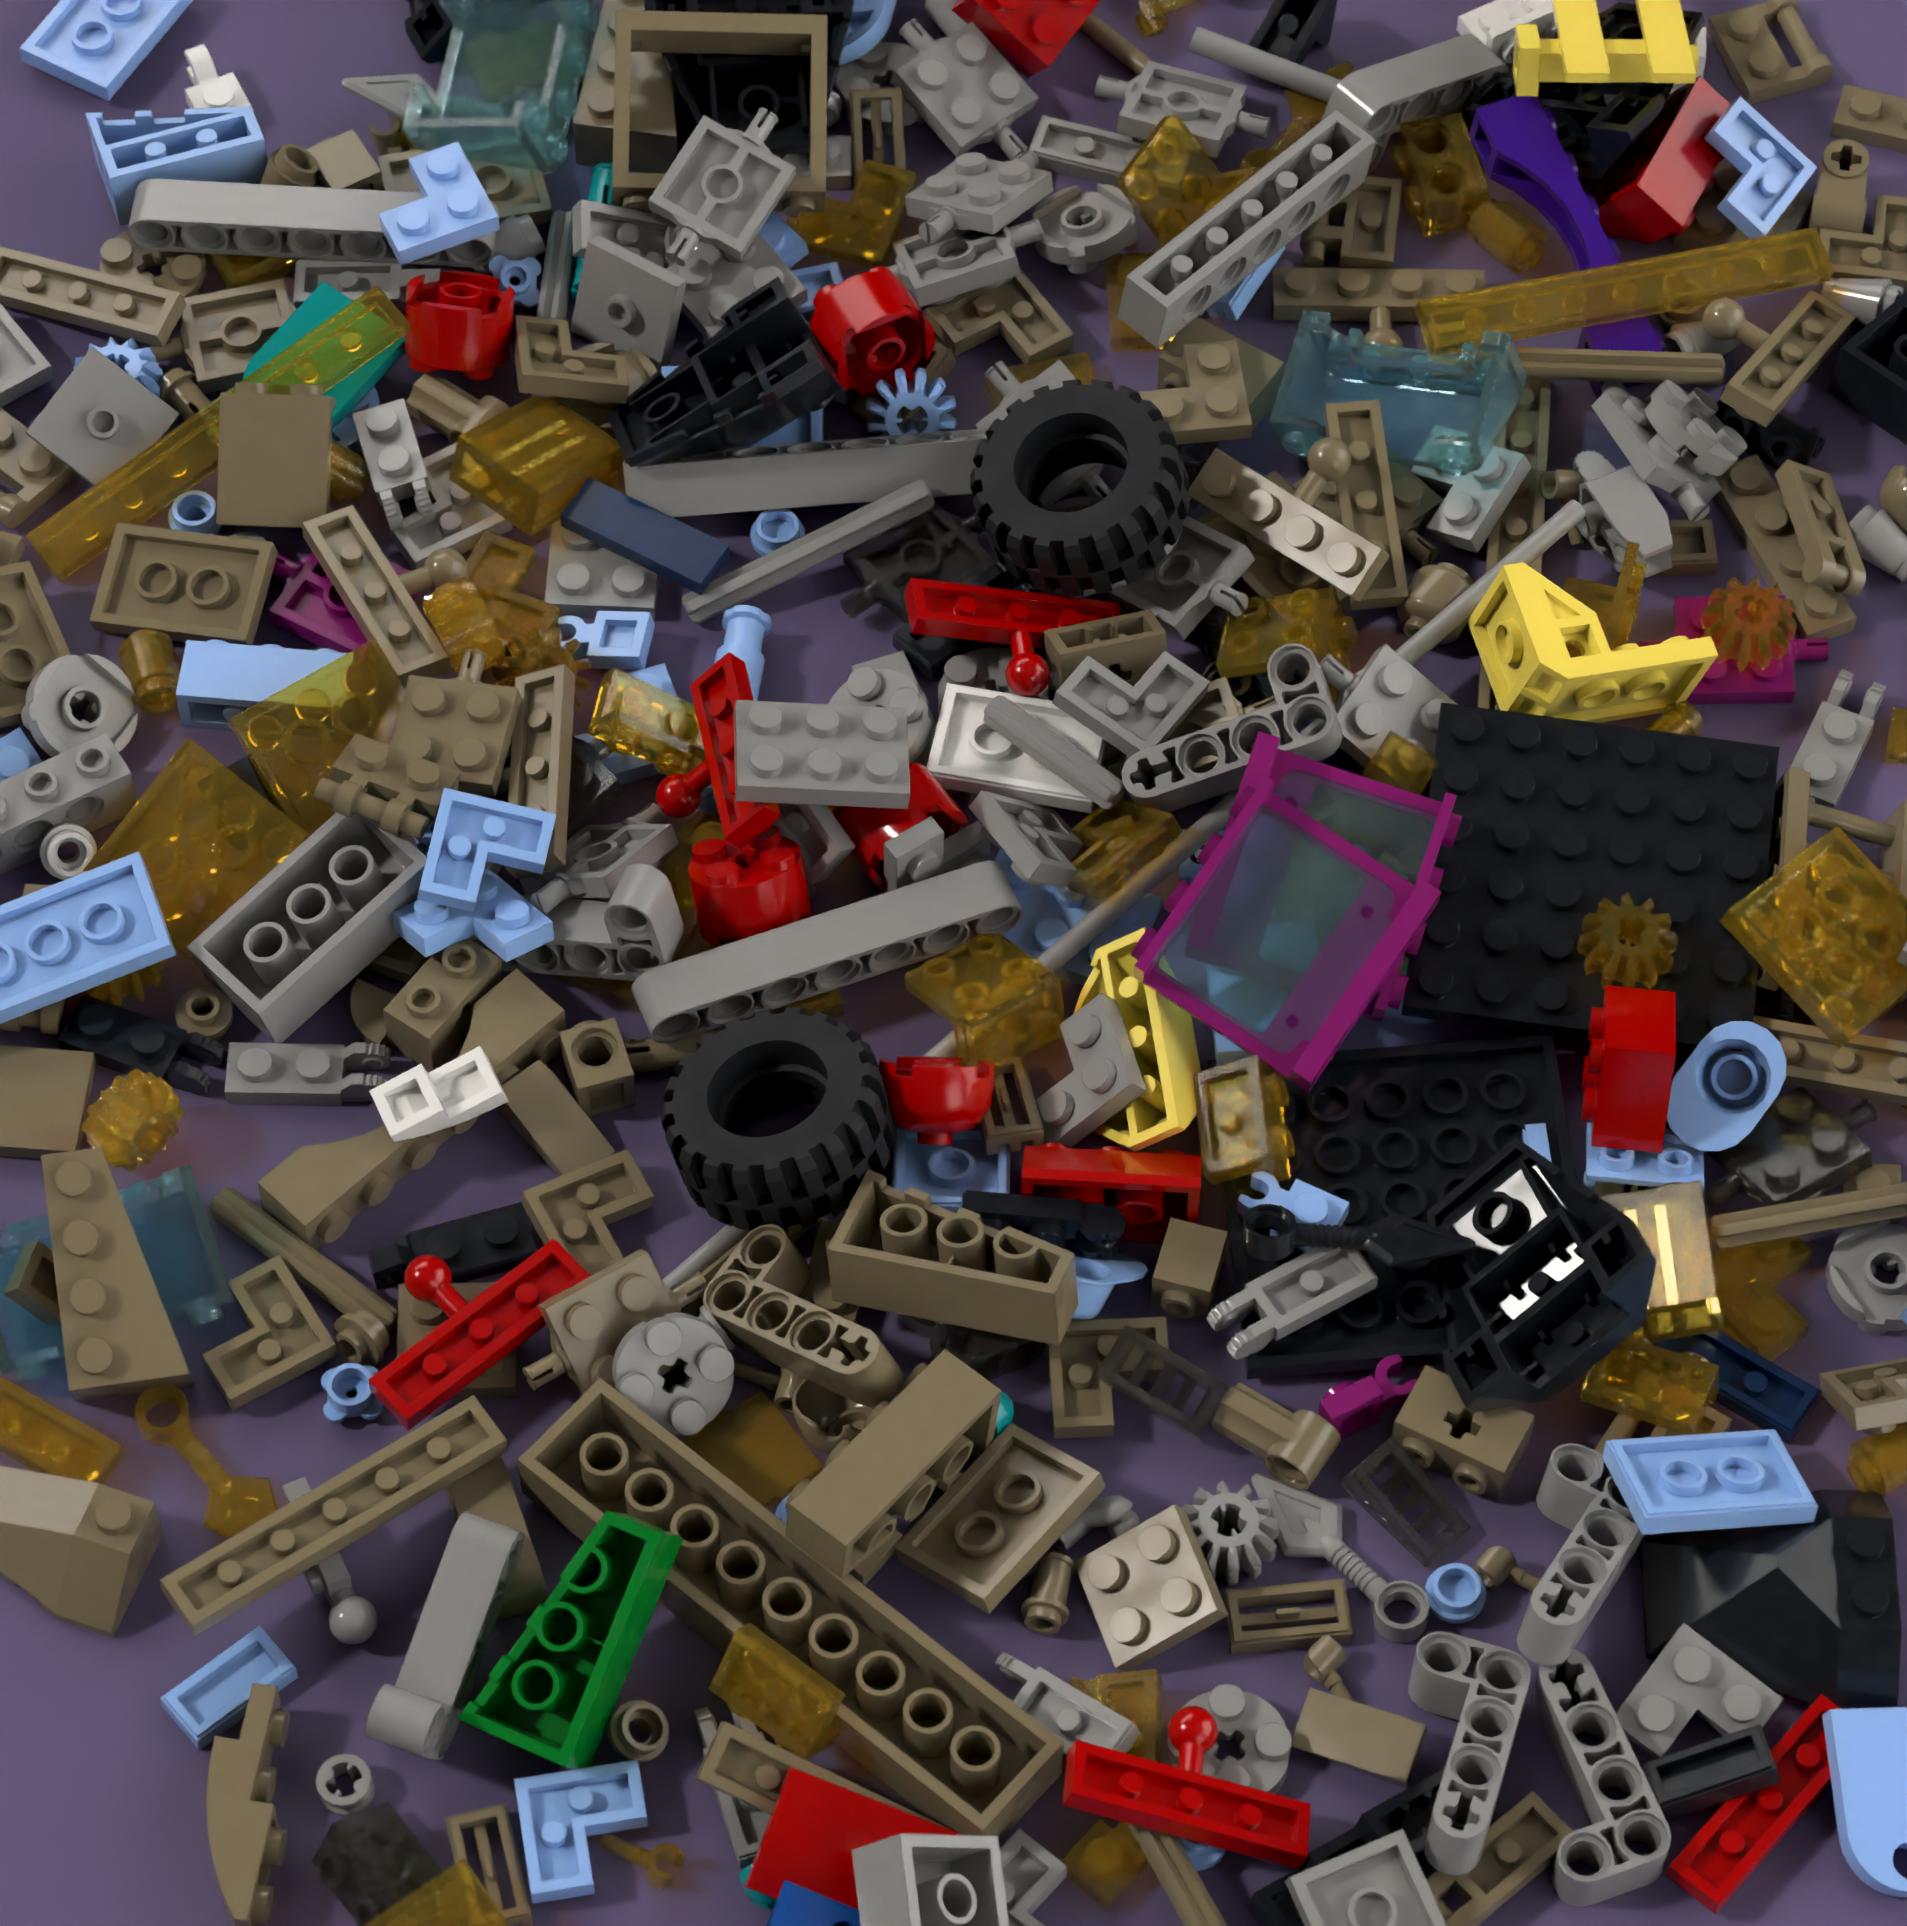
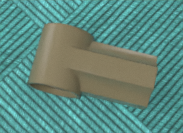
M424 373L413 384L411 394L406 400L409 415L447 437L450 445L459 442L476 467H483L519 431L520 425L517 417L500 399L486 395L479 400L436 373L431 375Z
M1240 1382L1229 1389L1212 1419L1211 1430L1262 1458L1268 1471L1277 1480L1302 1490L1309 1488L1341 1442L1340 1434L1336 1428L1322 1416L1304 1409L1297 1410L1294 1414Z

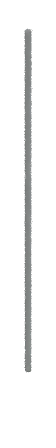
M1576 500L1569 501L1395 652L1409 664L1414 665L1472 615L1503 565L1524 562L1529 566L1586 517V511L1583 506ZM1316 718L1300 734L1305 736L1316 735L1320 732L1326 720ZM1239 789L1233 790L923 1056L957 1058L1207 843L1215 832L1221 831L1227 825L1230 817L1229 812L1235 802ZM732 1220L663 1278L662 1281L667 1286L672 1287L697 1271L701 1273L741 1241L750 1231L735 1228Z

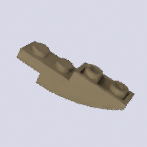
M257 1683L252 1684L240 1738L233 1739L214 1736L208 1769L206 1796L208 1837L219 1888L232 1926H257L258 1924L266 1925L268 1923L274 1893L273 1887L267 1886L272 1865L281 1866L287 1844V1829L280 1828L275 1805L270 1804L276 1784V1768L270 1767L274 1748H283L285 1746L289 1731L290 1712L282 1710L277 1686Z

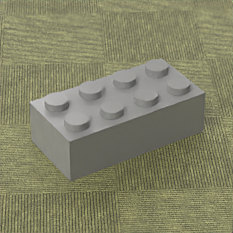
M335 813L187 946V949L204 977L216 989L222 991L230 999L231 1003L271 1041L282 1043L400 937L394 931L392 912L418 900L419 887L427 857L402 834L395 836L382 831L378 822L357 814L349 818Z
M897 1834L852 1850L861 1926H1009L998 1836Z

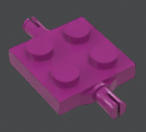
M313 552L299 562L278 554L272 575L286 581L282 594L269 609L271 623L322 648L333 649L341 653H352L354 663L365 667L375 652ZM389 561L398 576L410 572ZM422 591L410 595L413 601L416 600Z
M1785 595L1675 597L1673 604L1675 630L1672 637L1687 636L1688 639L1711 636L1718 653V657L1683 705L1792 703L1795 694L1793 676L1795 661H1828L1829 645L1827 637L1795 639L1788 625ZM1639 641L1638 646L1643 647L1656 645L1662 643L1663 641Z

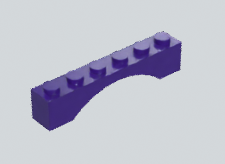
M1514 96L1477 108L1469 137L1489 179L1512 190L1535 207L1554 227L1571 254L1580 278L1584 305L1582 330L1576 349L1665 352L1664 340L1659 329L1656 326H1650L1643 312V300L1638 286L1633 281H1628L1621 267V254L1618 245L1613 238L1606 237L1600 225V213L1594 197L1591 194H1585L1578 180V167L1574 156L1570 151H1564L1557 137V125L1551 110L1547 107L1543 108L1538 97ZM1588 381L1595 397L1599 398L1602 395L1601 387L1605 381ZM1622 382L1626 389L1642 384L1636 382Z

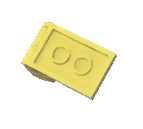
M1524 562L1502 566L1467 621L1498 706L1502 711L1593 723L1677 711L1718 657L1711 636L1688 639L1687 636H1675L1656 645L1639 647L1635 643H1628L1610 650L1596 612ZM1566 645L1576 647L1580 651L1581 656L1571 658Z

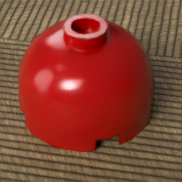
M903 1056L897 1057L896 1068V1063L887 1058L879 1060V1069L887 1091L889 1109L894 1123L899 1128L917 1132L918 1144L951 1145L953 1134L972 1130L983 1121L991 1106L995 1080V1062L978 1059V1066H962V1058Z

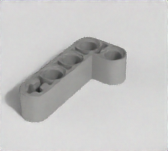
M1464 34L1348 74L1339 82L1331 94L1322 120L1335 110H1338L1376 139L1367 172L1369 174L1380 162L1392 133L1427 122L1434 117H1441L1459 111L1489 80L1502 72L1509 77L1510 70L1474 34Z
M1291 643L1279 647L1270 656L1267 672L1277 704L1143 749L1131 755L1124 763L1121 772L1122 783L1137 808L1146 814L1162 815L1239 789L1251 755L1246 753L1249 744L1256 739L1258 731L1281 738L1280 750L1314 761H1320L1333 755L1340 747L1343 738L1342 727L1326 678L1313 652L1305 645ZM1305 668L1310 670L1303 682L1296 685L1284 683L1285 677L1294 669ZM1316 718L1326 720L1324 728L1316 735L1305 736L1300 734L1301 728L1309 720ZM1208 755L1218 757L1216 765L1208 772H1193L1194 765L1200 758ZM1177 766L1184 779L1179 781L1176 780L1178 777L1173 770ZM1157 776L1155 778L1156 787L1146 790L1148 788L1147 779Z
M642 863L631 864L622 872L610 901L572 898L566 901L563 900L546 915L553 921L554 940L508 962L501 958L502 971H514L517 968L521 972L635 981L644 972L670 963L684 932V926L669 879L659 869L651 865ZM521 895L530 902L531 895ZM476 936L469 937L475 943L498 956Z
M1566 1443L1559 1445L1552 1451L1536 1496L1537 1507L1543 1515L1572 1530V1533L1534 1589L1516 1638L1518 1649L1523 1656L1534 1663L1544 1666L1561 1664L1569 1657L1639 1548L1644 1537L1602 1458L1603 1455L1580 1444Z
M463 1512L460 1515L449 1537L396 1684H384L372 1704L366 1724L367 1737L427 1759L436 1761L443 1759L460 1722L457 1718L466 1706L517 1567L524 1543L522 1531L469 1512Z
M1437 1631L1422 1637L1416 1646L1408 1682V1694L1419 1708L1459 1721L1434 1803L1424 1853L1428 1862L1436 1870L1449 1875H1461L1473 1870L1480 1860L1522 1716L1531 1679V1669L1528 1662L1520 1654L1512 1650L1450 1632ZM1454 1822L1457 1823V1824H1459V1825H1464V1829H1463V1830H1456V1829H1454V1828H1453Z
M1573 1649L1563 1663L1554 1666H1539L1533 1701L1540 1720L1590 1826L1573 1831L1563 1838L1558 1846L1551 1882L1554 1892L1562 1901L1569 1905L1584 1907L1641 1888L1657 1880L1665 1865L1671 1842V1832L1593 1665L1584 1654ZM1574 1688L1573 1695H1572V1700H1571V1696H1570L1568 1690ZM1580 1733H1590L1598 1737L1602 1744L1587 1746L1579 1742L1575 1736ZM1609 1786L1617 1787L1624 1791L1628 1798L1618 1801L1612 1800L1604 1796L1600 1789ZM1629 1841H1642L1648 1844L1654 1852L1649 1855L1635 1854L1625 1844ZM1574 1861L1587 1862L1594 1867L1597 1873L1589 1876L1578 1875L1569 1868L1568 1864Z

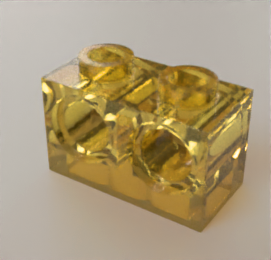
M1461 112L1400 123L1398 145L1391 148L1392 166L1397 177H1404L1407 185L1405 187L1407 210L1410 217H1418L1424 237L1485 226L1489 189Z

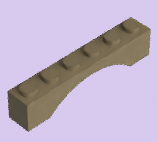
M516 968L474 1003L471 1026L459 1056L481 1046L502 1086L537 1060L547 1063L561 1051L559 1032L566 1030L565 1010ZM479 1116L431 1134L397 1142L392 1140L386 1126L383 1125L363 1135L333 1143L301 1146L257 1182L262 1208L266 1213L317 1250L325 1242L332 1243L340 1238L349 1227L352 1219L368 1206L374 1207L383 1202L391 1193L395 1183L412 1169L419 1170L426 1166L436 1154L437 1148L455 1133L462 1134L469 1130Z

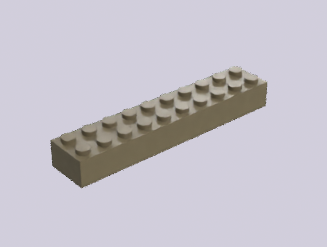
M599 1378L518 1459L522 1493L583 1542L607 1510L631 1515L682 1537L683 1541L658 1602L930 1820L963 1835L998 1836V1841L1000 1842L1063 1773L1064 1742L851 1574L848 1573L843 1578L839 1577L785 1536V1522L603 1379Z

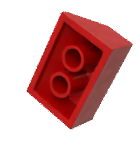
M1701 76L1696 78V83H1687L1669 94L1660 114L1633 148L1612 168L1610 173L1598 181L1591 195L1597 203L1600 213V225L1605 234L1653 244L1670 233L1678 236L1694 220L1696 212L1693 210V207L1697 200L1706 194L1715 183L1717 176L1713 172L1718 163L1725 158L1704 137L1730 105Z
M1059 1143L1024 1147L1021 1195L1077 1199L1086 1203L1104 1204L1105 1207L1109 1205L1111 1207L1117 1206V1209L1122 1210V1214L1126 1215L1125 1221H1127L1125 1232L1120 1237L1122 1239L1121 1242L1163 1244L1170 1218L1198 1224L1201 1191V1156L1186 1155L1177 1150H1162L1157 1153L1129 1152L1115 1146L1102 1147L1098 1150L1069 1148Z

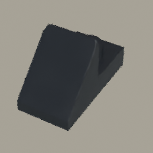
M1274 0L1248 45L1301 65L1315 41L1326 47L1329 44L1338 0Z

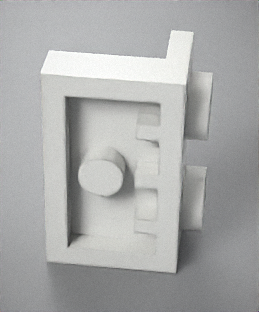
M1495 0L1458 16L1457 31L1460 35L1474 34L1505 64L1513 63L1516 24H1537L1540 39H1558L1551 0Z

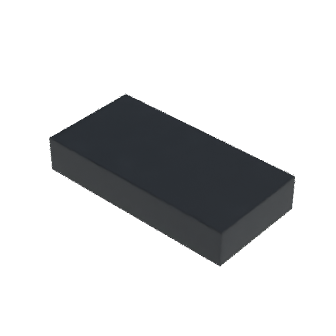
M1760 1724L1642 1764L1648 1783L1666 1821L1781 1783Z

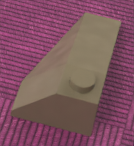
M0 1465V1576L13 1586L19 1585L37 1599L41 1607L56 1619L113 1638L163 1536L155 1502L96 1482Z

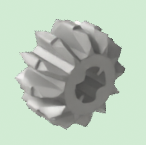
M1222 1479L1217 1484L1216 1495H1212L1199 1487L1194 1493V1505L1183 1504L1181 1508L1187 1513L1213 1579L1217 1573L1226 1574V1581L1233 1587L1238 1582L1240 1571L1256 1580L1257 1576L1261 1574V1562H1271L1274 1559L1277 1546L1273 1540L1279 1535V1522L1277 1518L1269 1517L1271 1504L1268 1502V1497L1251 1501L1252 1489L1248 1483L1241 1487L1238 1493H1230L1228 1485ZM1225 1530L1231 1531V1536H1224L1223 1532Z

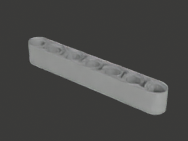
M147 179L140 182L136 187L128 236L137 246L154 251L400 264L380 228L379 214L422 199L423 196L420 192ZM491 201L495 211L499 216V210L497 206ZM496 231L406 264L481 267L492 260Z
M988 429L732 448L636 467H630L627 461L624 460L622 463L625 494L671 517L874 502L917 480H923L926 483L933 497L972 494L970 489V473L976 468L973 457L977 446L981 442L988 443L985 434Z
M982 861L655 967L640 975L633 982L631 991L652 1039L658 1043L675 1042L724 1026V1023L737 1017L742 1020L754 1016L755 1011L773 1010L1001 935L1020 922L1023 911L1001 864L996 861Z

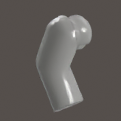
M1121 1495L1096 1497L1053 1545L1061 1552H1066L1093 1528L1107 1526L1110 1535L1117 1538L1139 1525V1517L1131 1509L1133 1503Z

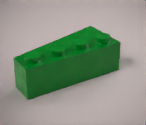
M607 1510L560 1575L561 1581L545 1603L538 1605L525 1623L528 1627L507 1655H502L489 1673L490 1679L474 1701H469L457 1719L566 1768L581 1769L590 1767L683 1538L631 1515Z

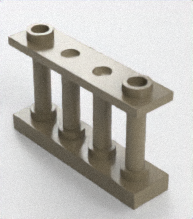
M1789 767L1776 783L1757 986L1776 991L1792 972L1796 973L1799 969H1804L1872 988L1871 1018L1882 1020L1898 1002H1903L1907 998V966L1896 961L1907 942V800L1904 799L1887 821L1883 823L1816 804L1815 798L1809 796L1811 772ZM1808 825L1880 845L1879 869L1813 851L1812 845L1806 843ZM1807 872L1877 892L1876 917L1809 898V893L1804 891V874ZM1802 921H1808L1875 940L1874 965L1807 947L1806 941L1801 939Z

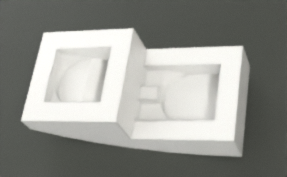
M481 1046L429 1073L422 1064H419L369 1091L394 1142L416 1138L452 1127L508 1102L505 1092Z

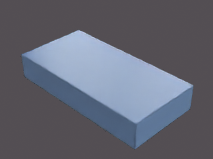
M259 1625L163 1695L160 1700L164 1710L197 1749L200 1750L213 1741L214 1736L221 1735L245 1717L253 1683L277 1686L279 1692L297 1679L298 1673L296 1667Z

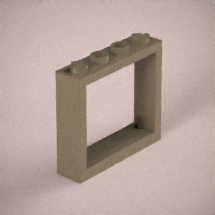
M616 10L612 205L653 212L648 208V200L665 175L661 173H629L631 52L811 56L809 177L793 178L774 210L794 218H798V212L824 213L826 198L827 15Z

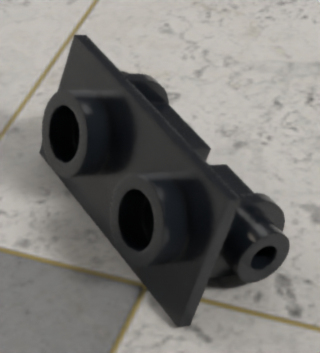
M1721 400L1718 401L1719 410L1715 415L1725 426L1731 427L1742 436L1747 444V449L1744 452L1751 456L1758 454L1761 461L1777 469L1787 459L1808 466L1811 457L1816 459L1825 445L1826 440L1820 437L1819 430L1814 427L1808 429L1779 413L1767 427H1764L1756 421L1742 417L1734 408Z

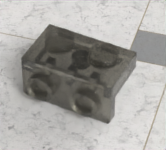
M389 1802L333 1822L312 1859V1864L323 1882L331 1888L355 1919L358 1926H412L452 1910L461 1895V1892Z

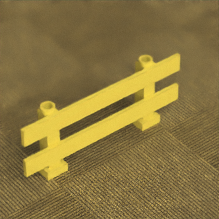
M1551 0L1558 39H1540L1537 24H1516L1513 78L1517 96L1538 97L1539 82L1696 83L1699 66L1698 45H1690L1680 0H1635L1643 39H1603L1596 0Z

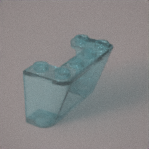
M438 0L452 22L453 29L435 102L423 83H413L402 125L403 131L417 150L429 152L458 141L467 159L554 174L558 170L560 163H564L567 157L566 137L570 120L575 117L578 105L577 90L580 77L586 73L588 65L587 47L591 31H595L598 24V9L595 1ZM421 110L423 113V119H420Z

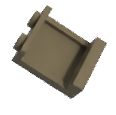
M236 382L235 393L220 392L216 525L303 528V522L333 512V508L329 507L332 410L336 409V398L323 396V386L291 384L290 395L268 394V384Z

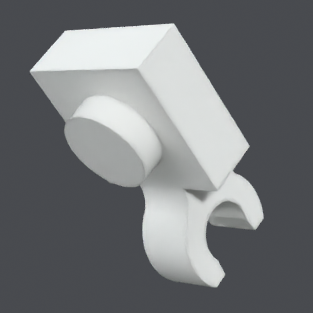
M204 44L184 51L190 64L187 67V72L194 84L193 87L185 89L186 102L190 109L251 106L233 72L218 77L212 58Z

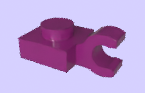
M1399 1354L1387 1356L1378 1363L1374 1378L1372 1375H1369L1355 1383L1344 1381L1328 1390L1322 1400L1319 1401L1318 1415L1329 1421L1340 1434L1341 1440L1380 1421L1381 1412L1394 1406H1403L1417 1380L1412 1379L1403 1385L1391 1383L1388 1378L1401 1371L1402 1358Z

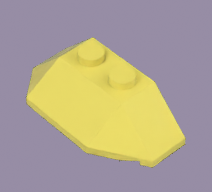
M1145 927L1095 950L1090 964L1094 968L1081 990L1073 1014L1100 993L1117 1001L1147 1091L1095 1129L1093 1133L1135 1152L1186 1130L1206 1102L1192 1016L1134 978V965L1138 960L1132 957L1131 953L1147 930ZM1163 955L1158 963L1159 968L1176 979Z

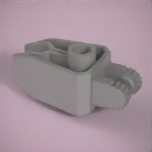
M1595 450L1581 451L1580 454H1577V457L1574 458L1573 470L1581 475L1583 483L1579 484V497L1575 500H1578L1585 509L1586 517L1576 525L1584 538L1620 573L1645 579L1672 568L1669 549L1673 548L1668 515L1656 498L1651 486L1642 481L1632 465L1615 469L1608 459H1604V455H1601L1600 452H1595Z

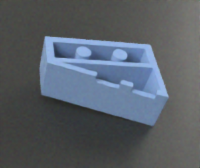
M252 107L185 109V117L153 118L152 110L135 111V119L103 120L102 112L86 113L95 161L119 226L129 224L136 187L140 182L147 179L260 184L268 158L264 137Z

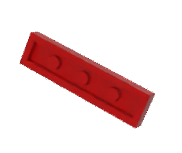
M1823 1694L1814 1701L1770 1751L1781 1783L1726 1801L1668 1866L1666 1876L1715 1915L1831 1784L1822 1715L1830 1709L1841 1708Z

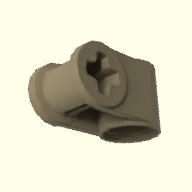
M1839 139L1825 147L1822 154L1819 178L1813 193L1807 236L1819 237L1820 228L1862 233L1867 205L1865 192L1870 158L1866 148L1859 142L1850 139Z

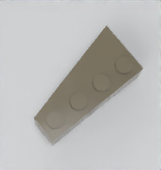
M604 0L573 121L576 164L595 166L604 162L613 164L616 10L644 11V0ZM631 52L629 171L666 174L677 157L672 75L660 52Z
M97 1147L41 1155L68 1388L74 1400L83 1401L195 1385L102 1148Z
M869 1169L827 1248L833 1301L1058 1346L1078 1306L1075 1256L1073 1252L1009 1226L1001 1231L982 1224L980 1214L963 1207L956 1213L932 1204L931 1194L911 1186L905 1192L887 1185L886 1176Z
M946 1349L929 1365L920 1363L907 1377L902 1392L891 1403L887 1401L879 1403L868 1416L864 1429L851 1442L848 1439L842 1440L828 1456L825 1468L812 1481L809 1478H805L795 1486L785 1504V1507L788 1509L785 1536L839 1577L843 1578L891 1538L896 1528V1519L899 1516L909 1522L915 1519L924 1511L934 1487L938 1486L946 1492L963 1474L960 1469L969 1459L971 1462H974L993 1442L1001 1389Z

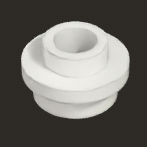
M63 823L54 826L44 835L40 844L39 854L43 866L52 876L66 880L92 869L97 858V846L93 836L84 827L74 823ZM67 841L76 843L78 850L72 859L63 860L58 857V848L62 843Z

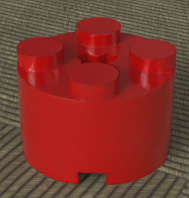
M878 266L868 272L852 276L838 285H827L820 289L814 297L813 304L816 309L810 321V330L830 361L842 387L848 391L851 388L857 390L861 396H880L876 389L878 380L883 379L895 387L897 386L895 370L902 368L906 374V381L909 382L915 376L912 370L914 365L922 356L927 361L933 352L935 345L933 326L902 281L893 275L887 267Z
M440 271L439 281L424 283L425 274L411 279L407 284L404 351L409 356V367L424 373L436 372L440 369L462 371L461 373L464 377L474 380L492 378L494 376V367L504 364L511 356L514 289L509 286L506 292L499 289V279L470 271Z
M909 763L910 800L908 809L836 806L832 812L855 845L850 854L883 892L884 843L930 816L933 817L944 831V839L957 833L961 825L965 828L969 824L965 813L922 764Z
M771 825L766 831L759 833L741 849L727 840L705 839L699 841L691 848L693 858L688 865V875L699 931L706 942L720 946L718 937L734 939L735 942L797 922L803 916L805 919L812 917L801 849L795 841L781 836L778 826Z

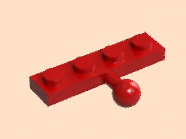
M910 578L904 592L911 632L913 634L1010 645L1013 658L1006 668V681L1013 692L1025 697L1040 694L1047 687L1050 680V669L1047 662L1034 652V648L1045 649V630L1121 615L1120 606L1117 602Z
M728 652L690 684L706 759L687 775L675 773L665 777L657 788L656 801L661 811L669 817L685 818L697 810L701 802V792L712 783L724 839L741 849L759 833L766 831L781 816L778 803L735 801L733 718L735 700L754 701L745 662Z
M553 1238L468 1303L451 1285L452 1273L448 1264L443 1259L435 1255H422L415 1258L407 1266L404 1274V1283L407 1291L419 1301L435 1302L449 1318L369 1379L370 1391L409 1431L547 1325L538 1308L539 1304L587 1279L591 1275Z
M1184 1707L1177 1711L1170 1720L1168 1735L1173 1747L1179 1751L1178 1767L1075 1740L1067 1752L1063 1806L1299 1869L1308 1857L1310 1803L1202 1774L1204 1754L1214 1746L1218 1737V1726L1215 1718L1202 1707Z

